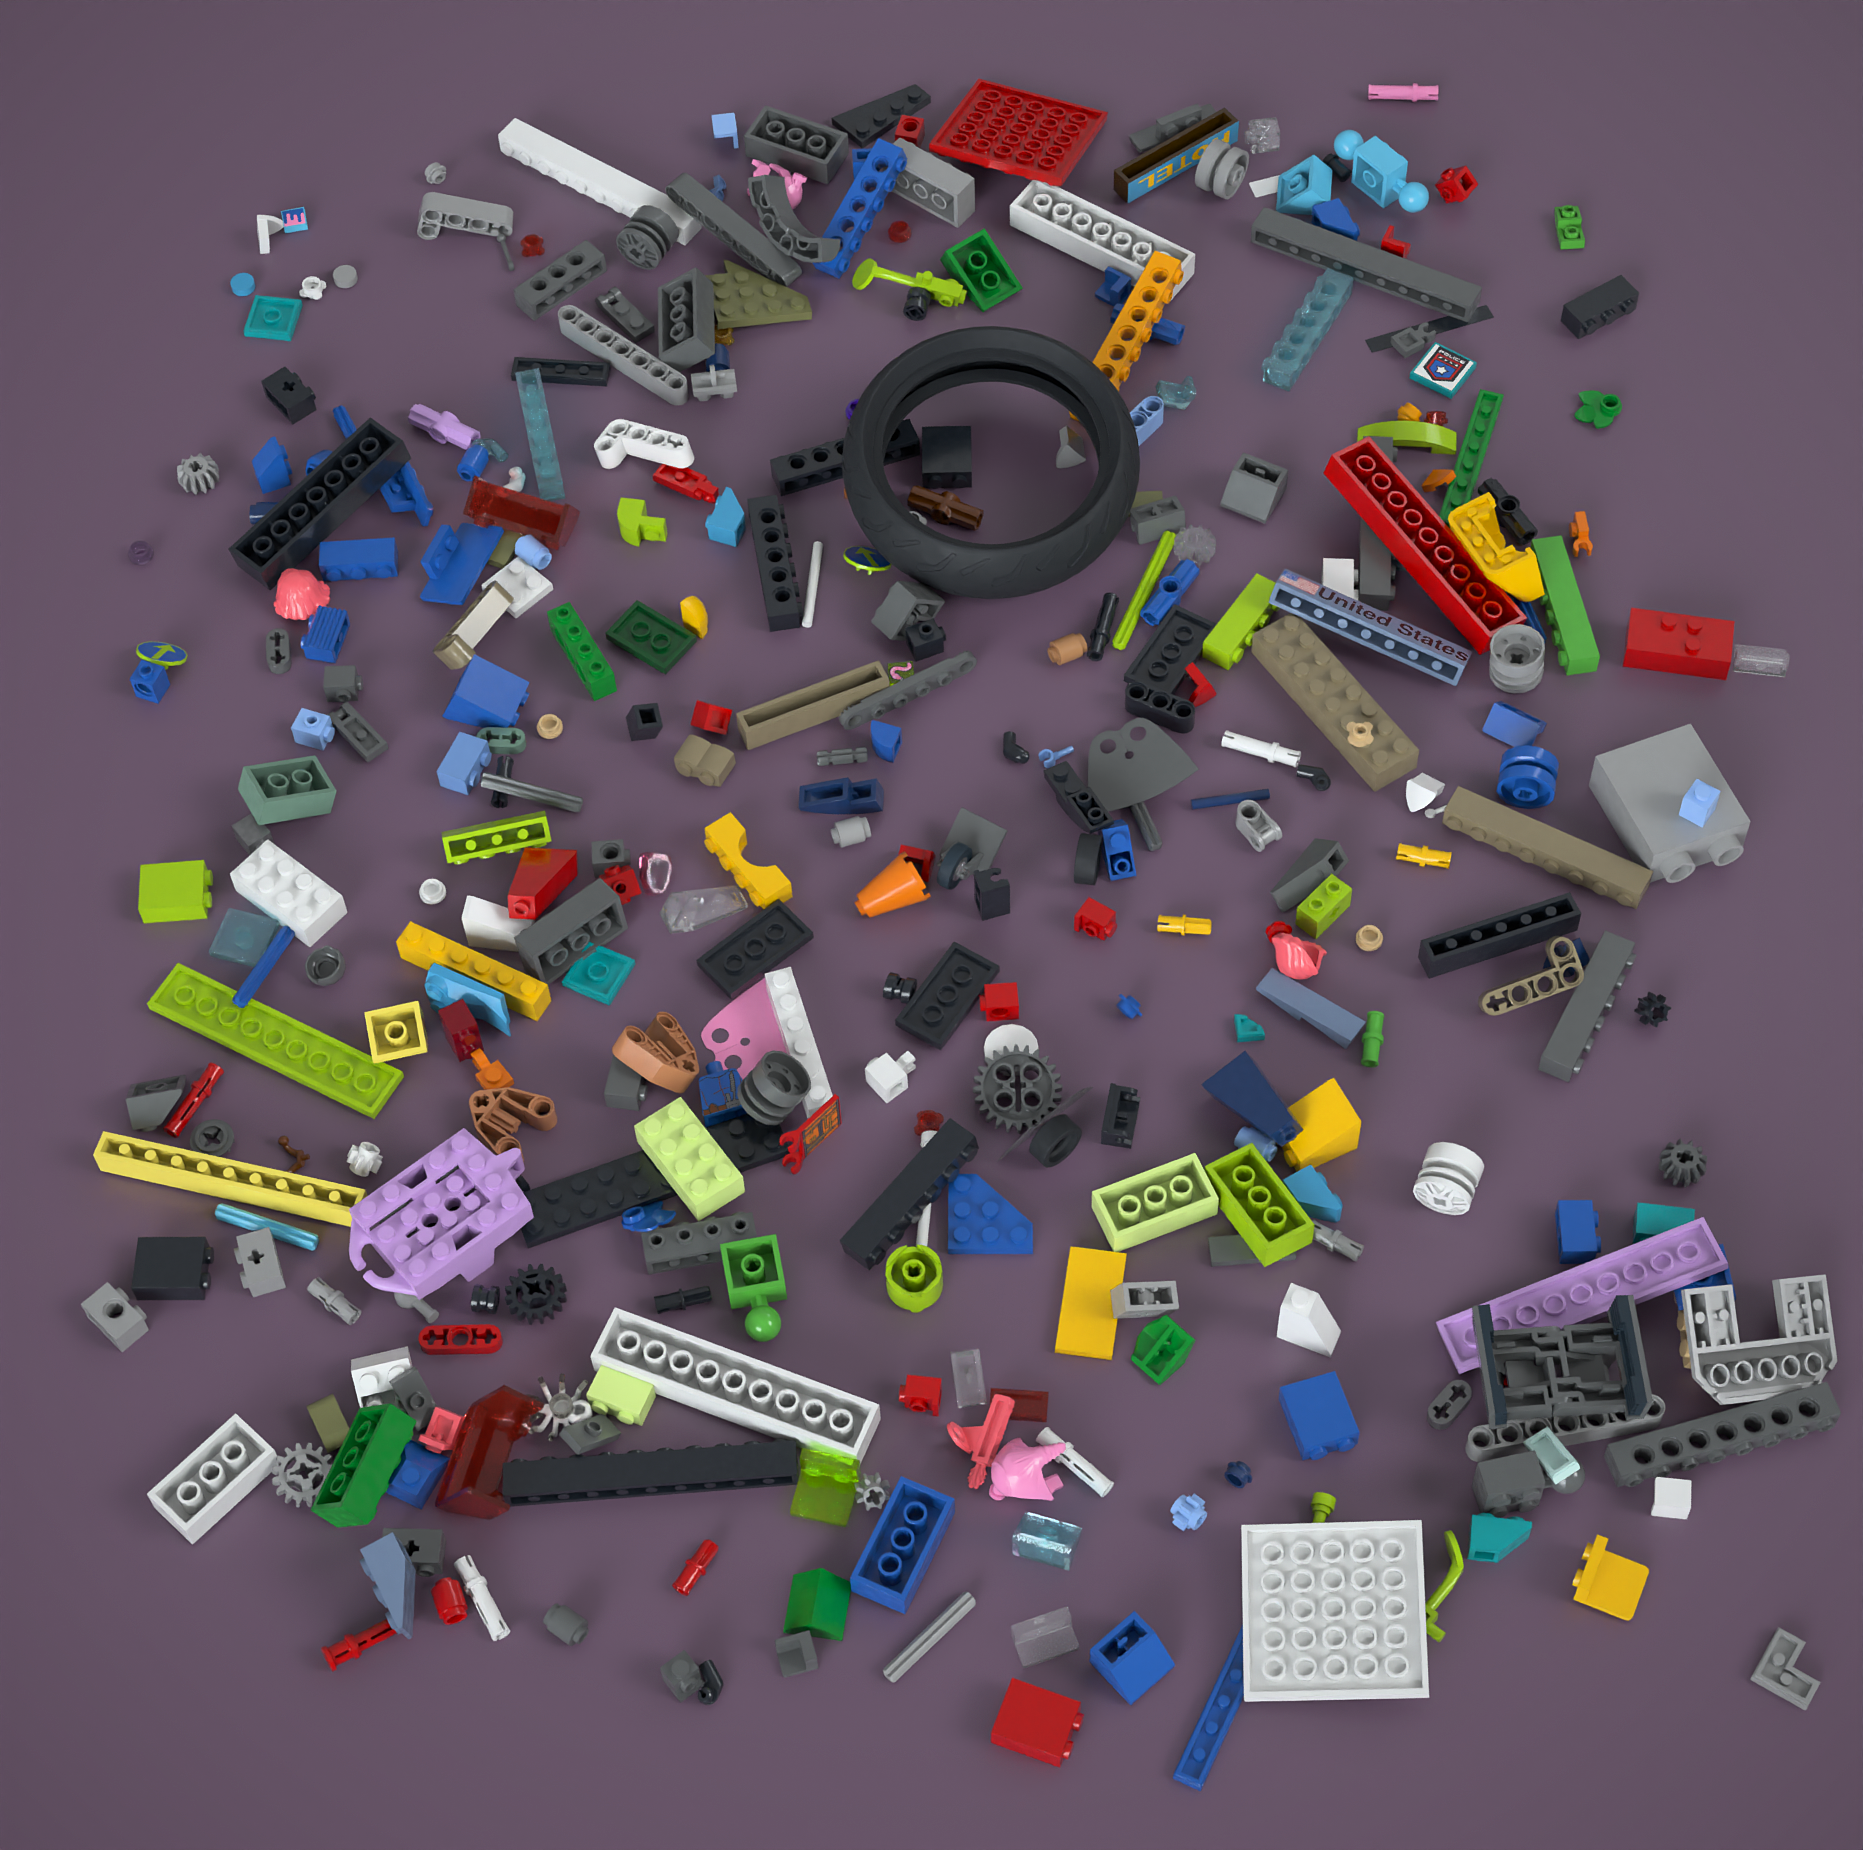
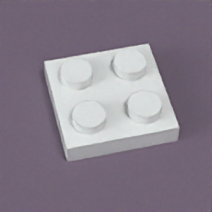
M519 556L481 585L482 590H484L491 582L496 580L514 598L506 611L515 618H518L553 590L552 583Z

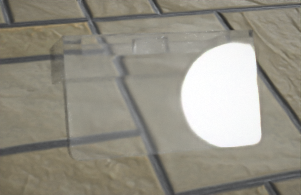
M1736 644L1734 647L1733 672L1785 677L1790 654H1787L1785 649Z
M1068 1606L1011 1625V1638L1023 1668L1031 1667L1079 1649V1643L1072 1628V1616Z

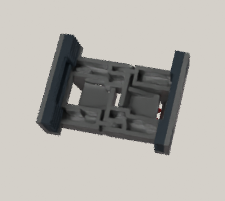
M1616 1295L1611 1307L1607 1311L1608 1323L1564 1325L1562 1330L1557 1326L1494 1330L1490 1304L1472 1306V1325L1489 1429L1507 1428V1420L1551 1418L1552 1412L1557 1417L1625 1412L1626 1420L1644 1419L1653 1404L1634 1296ZM1617 1359L1620 1380L1610 1381L1608 1368ZM1554 1365H1560L1562 1378H1556Z

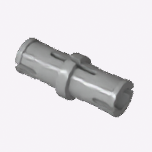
M1316 1220L1312 1221L1315 1224L1314 1240L1327 1246V1250L1331 1252L1335 1250L1357 1262L1363 1252L1364 1245L1342 1235L1343 1232L1339 1230L1334 1231L1318 1223Z
M320 1277L315 1278L309 1284L307 1291L318 1298L329 1312L333 1311L349 1325L358 1320L361 1310L344 1298V1293L340 1290L336 1291Z

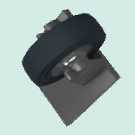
M961 807L939 854L941 858L937 862V866L940 867L937 883L946 889L952 890L962 879L966 880L970 875L974 874L973 871L979 869L980 872L990 869L1008 830Z

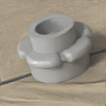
M437 162L430 164L425 170L426 180L431 184L442 183L446 178V167Z

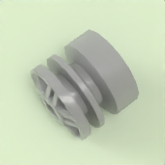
M1515 624L1503 627L1493 635L1490 643L1489 673L1490 679L1496 687L1505 692L1516 694L1530 691L1541 682L1544 673L1545 645L1540 633L1530 626Z

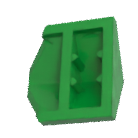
M1164 1315L1157 1320L1149 1322L1138 1335L1131 1360L1156 1383L1161 1385L1185 1363L1196 1340L1168 1315Z

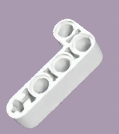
M624 419L612 421L594 443L602 467L606 469L618 466L627 454L676 468H686L694 462V455L686 436Z

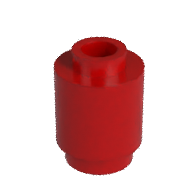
M450 1577L438 1580L431 1589V1594L439 1618L443 1619L446 1625L461 1622L467 1617L466 1611L468 1606L459 1581L452 1580Z

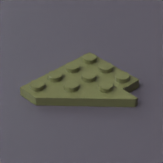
M724 260V274L705 275L713 283L714 318L718 329L812 319V310L807 296L729 260Z

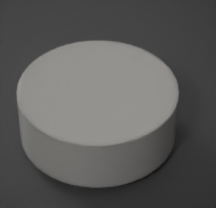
M350 265L339 266L333 272L334 282L340 288H350L357 283V272Z

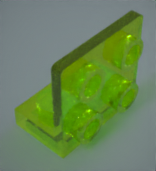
M802 1448L800 1455L801 1473L790 1508V1514L796 1517L846 1527L857 1491L854 1484L859 1483L861 1476L860 1460Z

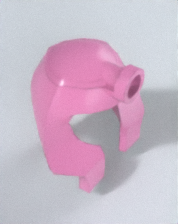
M753 159L751 164L757 167L753 172V177L769 175L771 169L779 173L780 177L785 178V187L792 210L796 208L802 200V183L806 182L807 177L796 172L791 176L788 170L779 165L771 163L768 166L759 160ZM747 188L748 196H750L749 188Z
M1015 1438L1008 1442L992 1462L991 1479L993 1484L989 1489L990 1497L994 1500H1002L1005 1496L1052 1501L1054 1499L1052 1494L1056 1490L1063 1488V1483L1057 1474L1043 1478L1041 1469L1045 1464L1051 1462L1052 1459H1055L1056 1456H1059L1060 1453L1066 1450L1065 1443L1058 1442L1057 1444L1053 1443L1047 1446L1028 1447L1021 1438Z

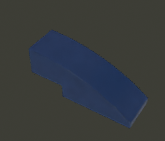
M849 777L800 786V811L847 815L883 811L884 789L877 778L852 783Z

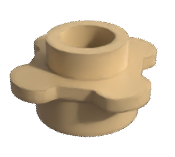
M1370 722L1348 723L1347 730L1349 731L1347 741L1356 747L1371 744L1374 739L1371 735L1373 725Z

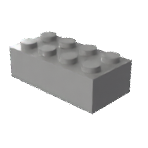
M898 138L893 144L903 148L907 157V165L897 176L892 192L959 228L975 212L974 178L968 173L953 167L951 164L938 159L931 153L916 147L913 143Z

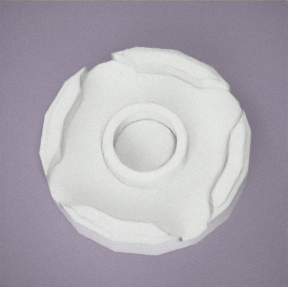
M1014 1024L1002 1025L994 1029L986 1038L984 1055L994 1060V1050L1002 1055L1003 1047L1006 1046L1010 1052H1013L1015 1044L1018 1045L1019 1051L1022 1052L1026 1045H1028L1029 1053L1033 1054L1038 1049L1037 1039L1031 1031L1023 1026ZM1019 1066L1014 1067L1015 1076L1020 1075ZM1001 1071L1003 1075L1010 1076L1009 1073Z

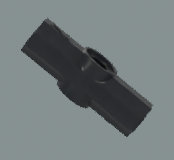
M1491 477L1485 480L1478 487L1477 493L1482 496L1489 492L1495 499L1496 507L1494 509L1498 525L1506 528L1519 544L1525 545L1530 543L1537 536L1538 530L1520 509L1519 499L1509 495L1497 479H1492Z

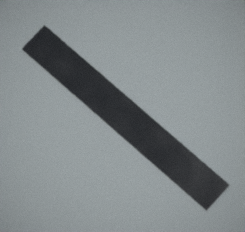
M1484 305L1476 308L1469 322L1452 316L1427 322L1429 325L1426 333L1435 330L1436 334L1491 319L1494 316L1488 306ZM1420 324L1411 327L1416 331ZM1407 328L1366 339L1365 341L1372 353L1393 347L1391 337Z

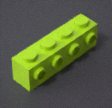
M545 811L442 832L447 863L453 862L454 864L466 863L469 859L475 857L480 859L495 856V853L504 851L505 853H515L520 851L521 848L531 846V848L543 847L547 845V842H552Z

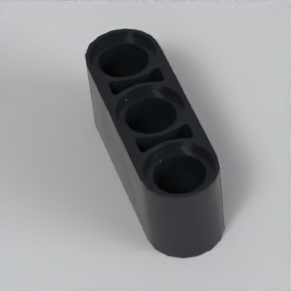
M1139 681L1131 682L1126 686L1125 709L1130 714L1148 719L1157 725L1181 734L1189 733L1194 728L1195 706L1190 701Z

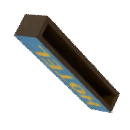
M1224 107L1115 169L1113 190L1126 203L1132 202L1198 164L1205 149L1213 140L1220 139L1230 145L1237 142L1239 120Z

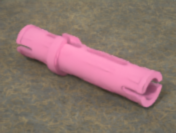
M1413 83L1412 86L1369 84L1368 100L1438 101V85L1418 86V83Z

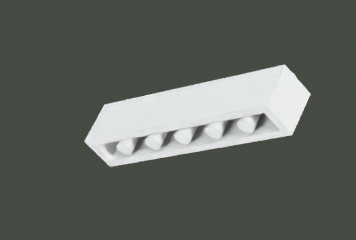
M791 967L765 973L766 990L787 1054L798 1060L809 1074L811 1089L802 1102L807 1118H810L833 1095Z

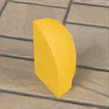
M687 597L680 602L683 626L703 639L708 631L706 609L698 597Z

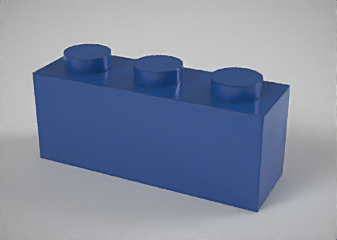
M395 537L320 542L319 568L323 581L397 577L398 549Z

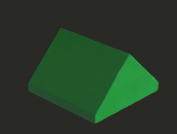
M823 1568L794 1574L783 1633L797 1634L809 1630L811 1637L843 1641L851 1595L850 1581Z

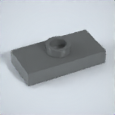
M414 1366L389 1382L407 1415L417 1421L414 1428L419 1431L429 1425L437 1405L420 1373Z
M600 1414L563 1427L559 1435L578 1455L618 1440L621 1432L604 1414Z

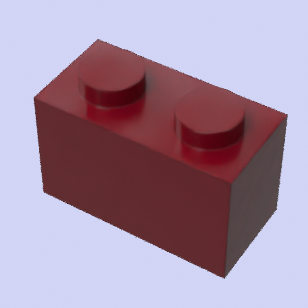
M463 999L438 1010L445 1037L459 1062L472 1059L471 1053L478 1048L484 1051L477 1022Z

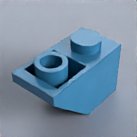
M726 487L722 496L719 495L717 497L713 513L707 516L705 527L708 528L710 540L737 547L746 530L745 515L732 489Z
M1312 1165L1283 1179V1184L1308 1217L1333 1223L1340 1221L1343 1208L1342 1202L1336 1193H1331L1323 1174L1316 1172Z

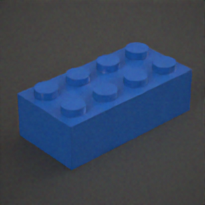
M901 1476L850 1577L851 1591L906 1614L955 1514V1499Z

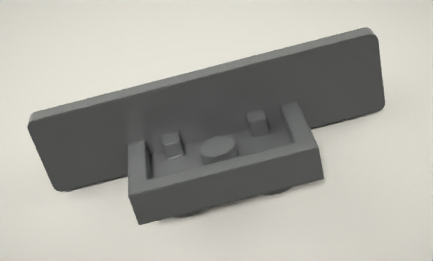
M1194 104L1156 119L1155 125L1130 134L1129 139L1138 152L1142 153L1156 147L1214 114L1216 111L1211 104L1201 107L1198 104Z

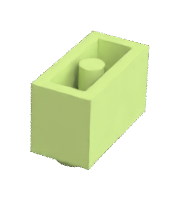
M603 1365L600 1366L586 1394L591 1409L596 1413L604 1415L608 1413L616 1416L618 1420L625 1424L632 1425L635 1423L640 1426L643 1425L656 1398L654 1384Z

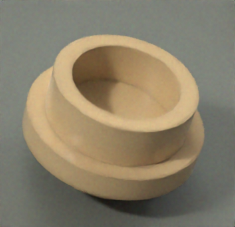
M553 714L542 716L537 724L539 735L546 739L556 738L563 730L562 721Z
M1366 925L1356 934L1357 945L1365 951L1377 950L1382 945L1383 935L1376 926Z

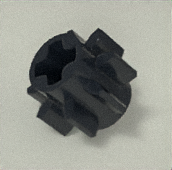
M1649 991L1646 997L1638 998V1008L1634 1012L1642 1015L1639 1019L1641 1023L1645 1025L1650 1023L1652 1026L1658 1027L1659 1022L1668 1020L1667 1015L1671 1007L1663 1004L1666 1001L1665 996L1659 994L1656 997L1654 993Z

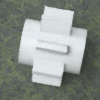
M362 1142L359 1147L352 1145L347 1155V1162L351 1163L349 1166L350 1170L364 1177L368 1176L370 1171L377 1173L383 1158L379 1155V1148L369 1142Z

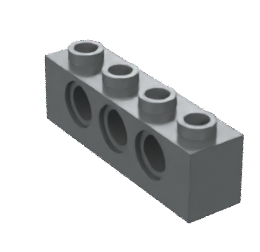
M585 240L513 289L516 306L532 320H537L607 271L605 255Z

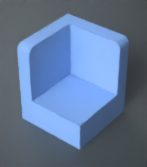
M735 114L711 115L714 138L733 137L734 149L739 148Z

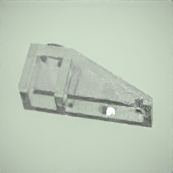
M737 885L671 892L659 914L670 934L690 932L745 910L748 907V903Z

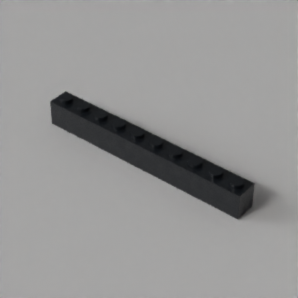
M776 1439L770 1443L748 1441L744 1445L720 1443L715 1445V1447L705 1448L692 1445L678 1450L665 1447L652 1452L631 1450L626 1454L602 1452L598 1456L574 1454L569 1456V1458L560 1459L546 1456L540 1460L514 1459L511 1462L503 1463V1497L507 1507L799 1485L796 1441L788 1439Z

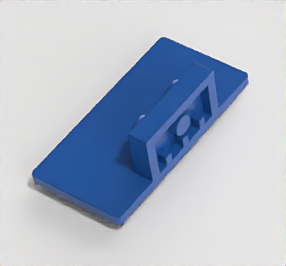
M461 523L456 533H454L450 525L441 524L420 561L430 578L420 595L422 601L463 605L504 533L503 528Z

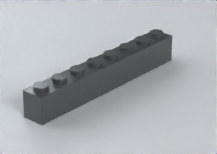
M1370 436L1392 463L1397 462V447H1393V437ZM1360 516L1358 601L1375 609L1388 611L1389 602L1395 599V586L1391 585V580L1395 581L1396 566L1391 565V560L1395 561V556Z

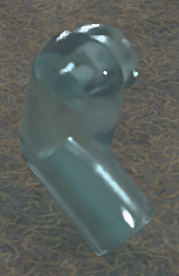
M478 438L472 443V445L484 447L489 455H493L499 462L506 461L509 456L494 439Z

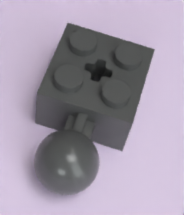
M1534 1450L1478 1462L1472 1482V1489L1480 1513H1489L1497 1518L1506 1516L1508 1512L1519 1510V1512L1524 1513L1534 1510L1536 1506H1539L1545 1488L1552 1487L1557 1492L1563 1494L1576 1492L1585 1481L1584 1467L1579 1460L1574 1458L1578 1462L1580 1469L1555 1485L1546 1472L1541 1470Z

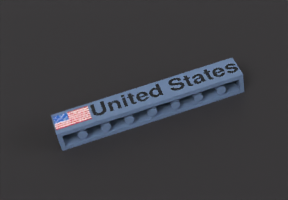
M1284 569L1276 581L1268 602L1454 686H1457L1472 654V651L1288 569Z

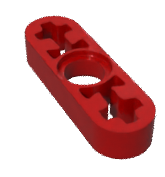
M491 1324L432 1325L423 1328L418 1336L422 1351L428 1355L492 1354L497 1352L503 1344L499 1328ZM458 1334H466L469 1338L464 1345L458 1346L453 1343L454 1337ZM473 1334H476L478 1338L476 1339V1345H474ZM492 1334L494 1339H491V1343L486 1344L485 1339H487L488 1335ZM445 1335H447L448 1345L444 1343ZM431 1336H436L437 1340H434V1344L429 1345L428 1341L431 1339Z

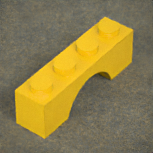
M731 812L704 828L706 835L704 843L707 849L712 854L715 852L723 868L726 871L730 870L734 874V879L741 889L746 888L755 906H761L764 910L777 899L784 903L793 897L791 882L776 865L768 867L755 866L741 856L743 849L747 845L746 830Z

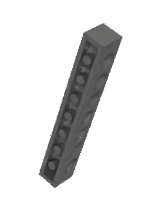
M1824 1382L1610 1443L1607 1445L1604 1458L1617 1487L1624 1485L1634 1487L1648 1478L1666 1477L1671 1472L1680 1469L1682 1471H1689L1696 1468L1700 1463L1707 1461L1709 1463H1717L1725 1459L1726 1456L1735 1453L1738 1456L1745 1455L1754 1448L1763 1445L1765 1448L1773 1447L1784 1439H1801L1812 1431H1828L1835 1427L1841 1411L1828 1383ZM1799 1411H1807L1811 1417L1803 1416ZM1772 1418H1778L1782 1420L1784 1424H1776L1772 1420ZM1745 1426H1751L1755 1428L1757 1432H1749L1748 1430H1746ZM1717 1434H1725L1730 1440H1722ZM1690 1442H1698L1702 1448H1695ZM1662 1450H1671L1675 1456H1668ZM1635 1458H1644L1647 1464H1640Z

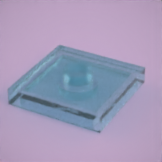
M229 908L209 949V954L211 957L255 967L273 941L280 925L279 921Z

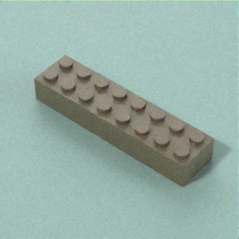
M1290 613L1253 634L1251 653L1374 792L1417 768L1419 749L1299 616ZM1350 722H1355L1356 724L1370 722L1373 725L1371 735L1374 737L1373 742L1363 747H1356L1347 741L1349 736L1347 724Z

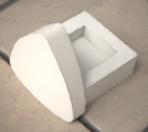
M257 215L260 254L270 253L269 235L278 232L284 227L281 219L269 215Z
M1424 773L1408 780L1406 799L1410 811L1420 810L1431 803L1442 793L1445 784Z

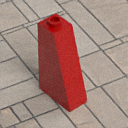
M525 847L508 893L509 918L536 920L578 875L577 850Z

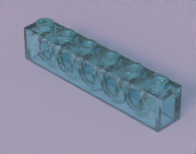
M1327 268L1323 276H1318L1314 290L1307 293L1304 305L1296 310L1291 325L1287 324L1284 329L1282 339L1275 342L1271 356L1264 359L1261 370L1264 371L1263 382L1288 392L1291 390L1352 295L1353 277Z
M537 368L515 372L541 503L564 499L563 481L540 370Z

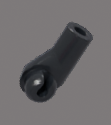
M1011 731L1003 734L1004 756L1015 763H1027L1030 754L1023 747L1016 744V734Z
M1298 765L1297 777L1310 779L1315 788L1320 791H1325L1330 787L1331 780L1323 768Z
M707 1660L699 1665V1669L706 1681L702 1689L698 1691V1700L705 1705H711L718 1700L724 1683L713 1661Z

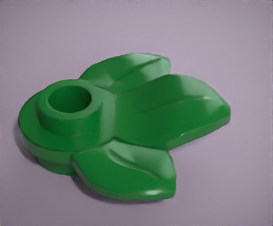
M1595 390L1579 392L1578 396L1584 405L1576 411L1574 417L1583 423L1594 422L1596 428H1605L1613 423L1615 416L1620 414L1622 403L1619 397L1614 394L1603 395Z

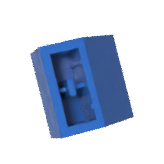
M1135 1611L1090 1649L1089 1662L1130 1705L1175 1667L1173 1660L1157 1634Z

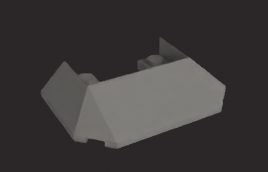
M1826 1274L1772 1280L1780 1338L1740 1342L1732 1284L1681 1290L1692 1378L1720 1405L1765 1400L1821 1384L1826 1373L1832 1370L1837 1363Z

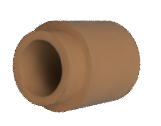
M1071 633L1051 641L1050 648L1047 651L1053 663L1056 662L1058 665H1063L1082 657L1083 653L1087 652V644L1081 633Z

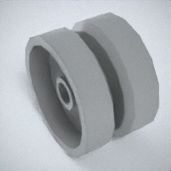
M1220 139L1213 140L1205 149L1197 166L1195 174L1196 187L1205 191L1213 190L1215 195L1223 199H1230L1240 187L1249 164L1248 152L1238 147L1231 149L1229 143Z

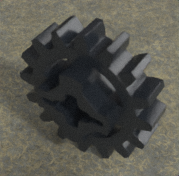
M541 1263L538 1269H533V1266L528 1264V1271L526 1272L519 1268V1276L517 1278L510 1276L511 1285L505 1286L507 1294L505 1301L507 1305H510L509 1311L511 1315L516 1314L520 1322L527 1317L529 1325H532L534 1319H538L540 1324H544V1317L546 1316L551 1320L555 1319L553 1312H562L561 1303L567 1302L565 1294L567 1288L565 1283H562V1275H555L553 1267L545 1271ZM551 1285L554 1287V1295H551L550 1292ZM518 1292L521 1293L522 1296L521 1303L517 1300Z

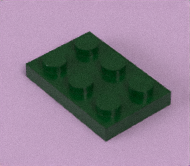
M638 600L605 633L607 640L665 675L697 642L695 634Z

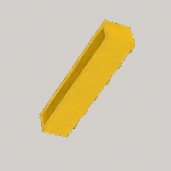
M411 921L396 941L401 959L427 971L433 963H436L504 994L507 1008L535 1021L540 1019L551 1002L548 984Z

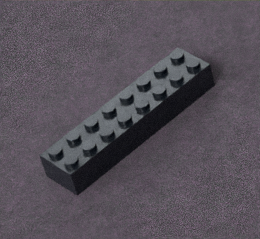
M370 417L228 549L237 566L267 589L272 590L278 584L283 571L295 568L320 545V542H323L411 459L403 440Z

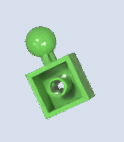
M776 1234L720 1244L731 1310L751 1306L752 1309L745 1318V1329L748 1335L759 1342H767L774 1339L780 1332L781 1318L774 1308L768 1306V1303L787 1299Z

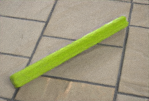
M1165 531L1112 640L1114 648L1119 650L1125 649L1140 618V611L1146 605L1176 541V534L1174 532Z

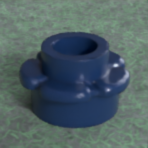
M1241 1461L1228 1463L1224 1476L1230 1484L1237 1488H1243L1247 1482H1252L1251 1469L1247 1464Z

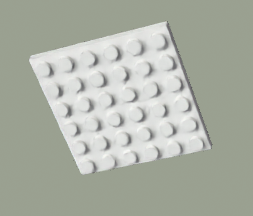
M1422 1520L1241 1525L1245 1702L1429 1698Z

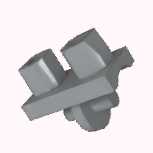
M709 365L710 372L691 374L693 395L699 401H708L711 395L720 394L724 399L732 398L734 392H737L734 369L715 371L714 365Z

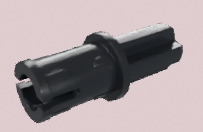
M703 1286L685 1291L679 1288L677 1292L654 1296L657 1313L661 1314L682 1308L685 1311L688 1306L710 1302L712 1295L709 1286Z

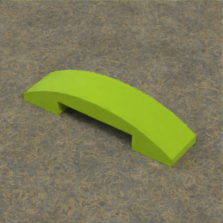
M1387 421L1366 425L1357 430V442L1362 440L1363 436L1393 437V446L1431 447V454L1456 455V432L1443 426L1418 421Z

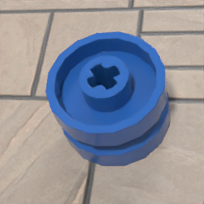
M1516 746L1508 749L1502 755L1497 784L1499 797L1507 804L1524 809H1537L1549 805L1554 800L1559 768L1557 758L1551 752L1535 746Z

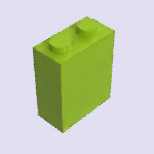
M204 860L140 865L138 910L143 923L208 919V908H212L211 892L208 891L209 886L213 885V875L211 870H207Z

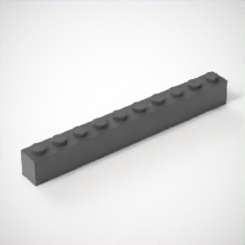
M1263 207L1252 224L1251 242L1462 321L1469 322L1480 303L1481 286L1336 234L1319 226L1306 223L1297 218L1287 216L1278 211Z

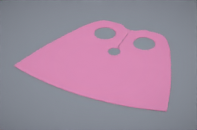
M765 978L747 989L709 1021L701 1033L705 1047L714 1052L715 1061L721 1062L723 1070L728 1069L724 1063L728 1056L737 1055L741 1058L742 1064L737 1071L742 1080L753 1070L767 1052L782 1051L787 1054L766 990ZM719 1028L727 1030L729 1033L727 1041L724 1043L714 1042L712 1039L714 1030ZM742 1038H748L750 1043L747 1046H743L740 1041Z

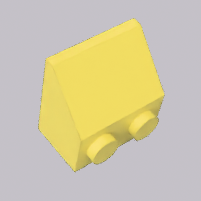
M418 1001L364 1012L374 1064L428 1052L425 1020Z

